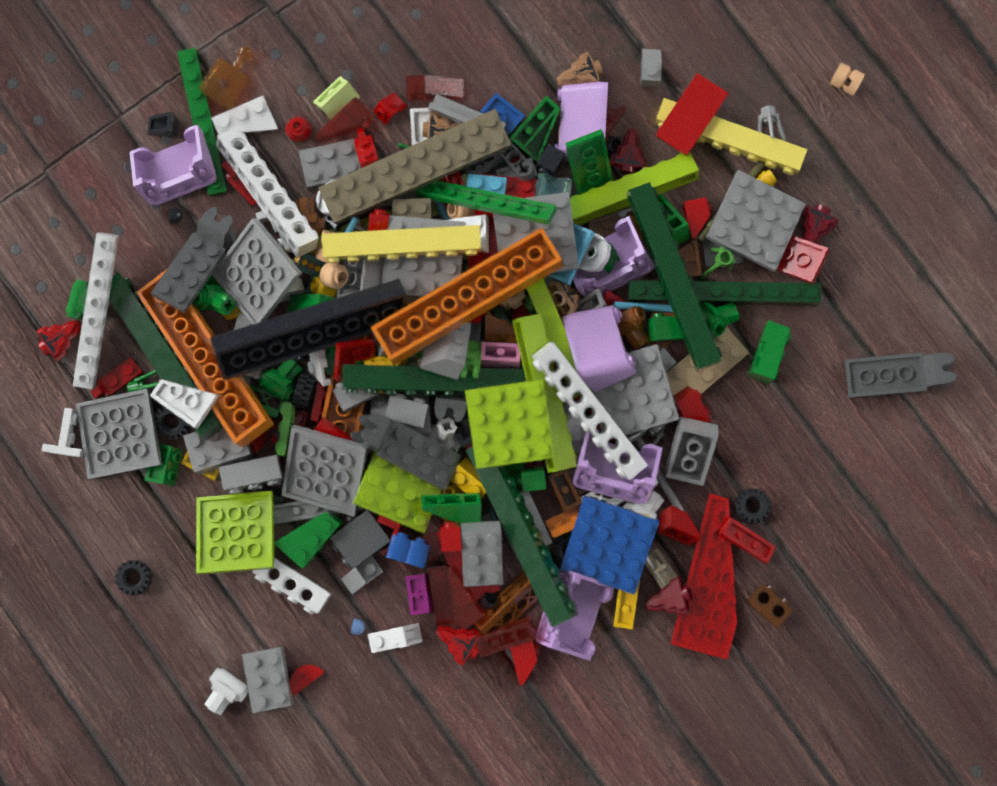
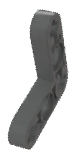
M511 141L512 148L508 149V154L506 151L494 155L493 160L490 162L483 160L464 169L467 177L468 174L480 175L485 174L504 161L521 181H530L534 177V170L531 163ZM514 157L520 158L519 161L516 163L510 162V160ZM523 166V169L526 172L528 171V173L525 174L524 172H522L521 167Z

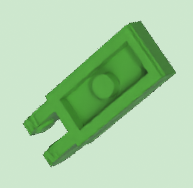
M468 342L466 361L461 377H466L468 370L473 371L474 378H478L481 366L482 342Z
M285 402L281 406L280 413L283 416V420L279 423L280 439L277 440L275 446L277 455L285 458L288 455L291 428L294 426L296 408L290 402Z

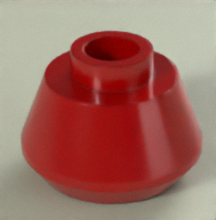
M297 116L287 122L285 131L291 140L301 142L309 137L311 125L304 117Z

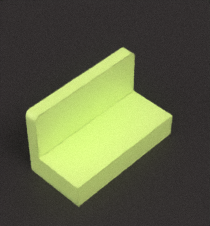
M340 76L313 102L319 109L324 111L332 122H335L360 96L351 84Z

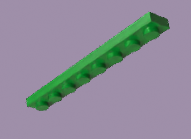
M196 48L178 51L177 54L193 126L198 125L201 128L216 171V181L206 186L208 195L211 197L228 193L219 149L216 147L217 140Z
M435 181L417 189L415 192L417 197L431 198L434 201L546 225L550 224L557 212L556 205L442 181Z

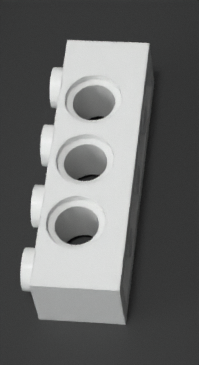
M275 557L273 569L252 571L256 574L255 579L262 583L267 581L272 585L271 589L279 594L281 592L289 595L287 597L288 600L295 604L300 602L305 606L303 609L312 615L314 613L319 614L332 593ZM273 569H277L280 573L279 578L276 580L270 577V572ZM289 579H293L296 582V587L293 590H289L286 587ZM306 589L312 592V598L309 601H306L302 596Z

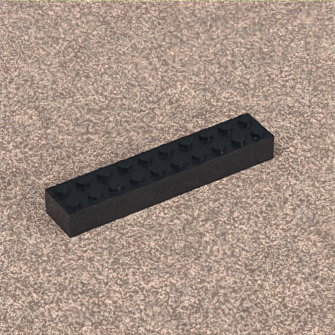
M396 279L210 337L223 381L336 346V343L352 341L374 334L371 329L372 326L408 306L407 296L400 279Z

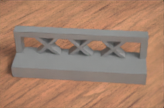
M436 94L433 103L430 102L428 107L429 113L430 111L439 112L442 117L450 119L452 123L462 124L483 115L478 111ZM501 122L505 129L506 123Z

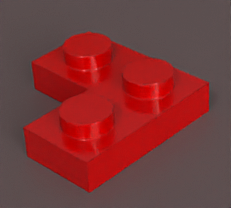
M369 338L336 343L334 379L342 381L343 364L356 365V361L374 358L375 341Z

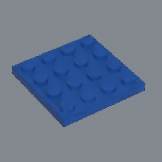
M584 495L560 570L572 571L598 580V583L635 595L659 520Z

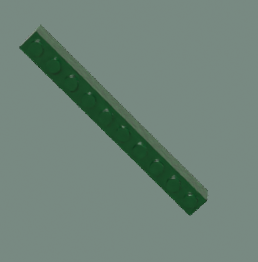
M649 182L629 189L626 196L696 372L721 362V350L715 346L713 341L715 339L714 333L707 326V315L705 311H701L699 295L693 291V280L690 275L687 276L685 260L679 256L678 243L671 236L672 228L670 223L665 221L663 216L665 211L662 204L659 205L657 201L658 193L656 188L652 187Z
M120 273L113 276L109 300L161 379L199 390L185 366L183 367L181 364V360L175 351L170 347L171 345L166 337L160 332L161 330L157 323L152 320L147 308L142 305V300L136 293L137 291L134 292L131 288L133 283L129 277H123ZM210 409L199 427L194 429L199 437L206 441L224 427L213 410Z
M629 280L628 302L669 304L661 281ZM693 281L692 286L694 293L699 295L701 303L729 304L733 302L735 305L818 306L821 303V283Z
M343 364L342 390H346L347 394H358L359 390L366 391V394H378V391H386L387 395H397V391L405 392V395H417V392H425L426 396H436V392L444 393V396H456V393H463V396L466 397L465 390L527 382L524 369L480 368L478 378H474L473 371L467 370L466 377H461L460 374L457 380L422 369L420 366Z
M473 447L467 449L466 452L551 627L578 615L577 606L568 593L567 585L560 577L558 567L553 563L551 552L545 546L541 532L534 524L533 515L528 511L523 495L519 493L516 487V480L511 476L508 464L476 469Z

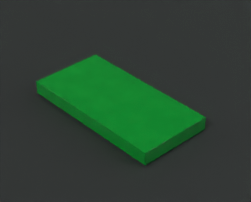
M602 129L565 143L577 195L613 181Z

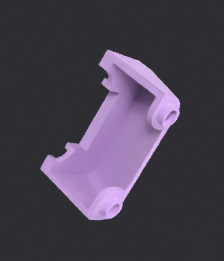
M608 82L562 85V89H558V100H561L559 144H555V148L565 153L563 162H569L566 142L602 129L605 138Z
M198 125L184 131L186 141L157 153H153L145 147L130 151L133 187L149 204H162L216 181V171L204 134Z
M629 216L618 220L615 225L616 232L605 237L606 241L611 243L614 249L617 250V255L620 258V261H615L611 272L607 273L604 269L599 272H586L580 268L576 271L573 281L584 298L595 289H599L602 296H604L606 289L612 292L629 283V280H635L649 273L654 268L651 257Z
M613 305L574 312L562 317L576 371L583 382L594 392L636 374L634 367L636 361L632 354L629 355L625 351L617 325L621 322L622 314L619 308H615Z
M585 432L573 484L580 489L636 504H646L655 486L662 447L647 444L641 448V451L637 450L648 466L631 480L625 477L622 479L615 471L616 465L613 462L609 463L603 454L606 452L602 447L598 448L593 443L592 439L594 437L592 434ZM608 443L609 448H612L615 445L612 443ZM626 453L620 456L621 463L627 460Z
M559 570L560 577L567 585L568 593L577 606L578 615L551 627L543 611L536 632V642L590 661L595 652L594 642L589 640L600 605L612 599L614 588L572 571Z

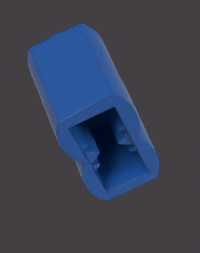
M400 532L397 533V536L392 535L386 557L424 568L430 550V545H427L428 541L416 538V541L408 539L409 535Z

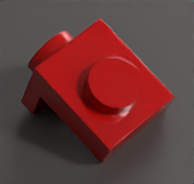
M394 92L379 101L374 109V113L386 125L392 117L405 110L407 105Z
M379 515L377 522L395 529L392 535L397 536L398 532L403 533L404 529L401 528V524Z

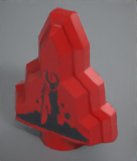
M79 320L66 322L62 326L56 324L49 328L44 326L37 330L42 340L38 343V346L46 356L52 354L59 362L66 356V350L71 347V340L79 334L82 324Z
M439 626L436 631L441 641L448 645L449 652L455 656V661L461 666H464L469 657L474 659L482 646L478 644L482 632L474 628L469 631L465 628L456 630L450 626Z

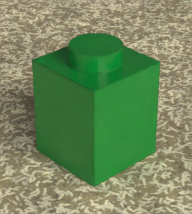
M543 466L520 468L517 481L518 486H522L523 492L546 489Z

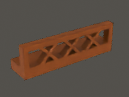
M525 571L496 597L497 603L493 608L483 609L472 620L475 626L492 643L538 600L536 594L531 593L533 588ZM521 599H525V603L517 607L518 602ZM511 612V616L507 620H503L504 615ZM493 626H497L496 631L490 635L488 631Z

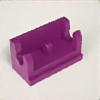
M430 573L405 576L410 614L417 615L435 612Z

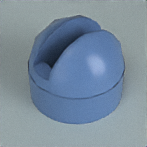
M354 619L350 634L360 635L365 630V624L359 619Z

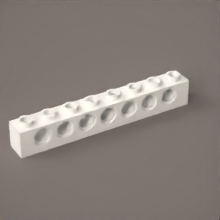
M238 127L218 134L216 147L296 258L317 249L319 240L317 232L308 225L306 217L300 214L296 203L290 200L285 188H281L276 176L268 170L266 162L260 159L255 147L249 144L246 135L243 132L241 133Z
M103 232L96 234L73 386L93 389L96 386L119 235Z
M553 342L547 343L531 356L534 359L533 365L539 372H544L546 382L558 390L556 394L563 403L565 401L568 403L570 413L575 418L578 416L582 421L580 426L586 433L590 432L594 437L592 439L593 443L598 448L602 447L606 452L603 454L609 463L613 462L616 465L615 471L622 479L625 477L631 480L648 466ZM555 361L557 363V368L555 371L551 372L549 370V364L550 362ZM567 376L569 383L567 386L562 387L561 379ZM579 392L581 396L578 402H574L572 399L573 394ZM591 407L592 415L586 418L584 412L586 408ZM602 422L604 429L598 433L596 426ZM611 438H615V445L609 448L608 441ZM626 453L627 460L621 463L620 456Z

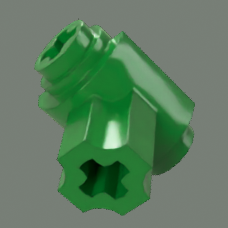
M76 279V282L73 283L65 311L67 313L66 317L81 320L84 316L89 282Z
M205 284L192 302L193 305L198 307L199 311H216L223 315H230V312L236 307V301L233 300V296L227 294L221 285Z
M710 302L699 304L701 311H705L707 315V326L709 329H712L715 337L724 333L727 324L739 320V313L733 302L719 307H715Z
M288 360L283 362L278 370L263 371L258 379V383L261 388L283 402H292L296 390L295 380L303 370L295 361Z

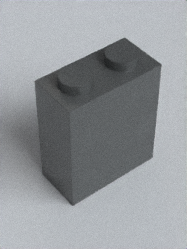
M369 510L363 512L330 537L332 548L336 553L340 551L344 556L342 558L347 568L352 567L353 569L391 542Z

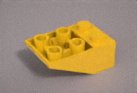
M465 458L455 468L446 490H441L440 494L479 493L481 501L486 495V491L472 462ZM441 517V518H442L443 520H445V521H451V520H448V519H446V518Z

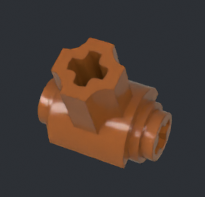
M303 197L295 200L298 211L302 216L306 217L308 225L317 232L318 236L322 235L323 230L327 231L325 218H321L316 213L314 198Z
M633 306L621 312V322L617 324L621 338L624 337L632 350L640 348L649 341V337L642 328L646 315L640 306Z

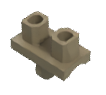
M658 548L647 556L645 566L661 588L669 584L670 579L677 577Z

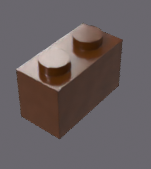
M566 469L547 477L562 512L582 504Z

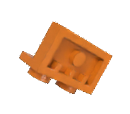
M576 506L545 521L553 539L574 529L580 506Z

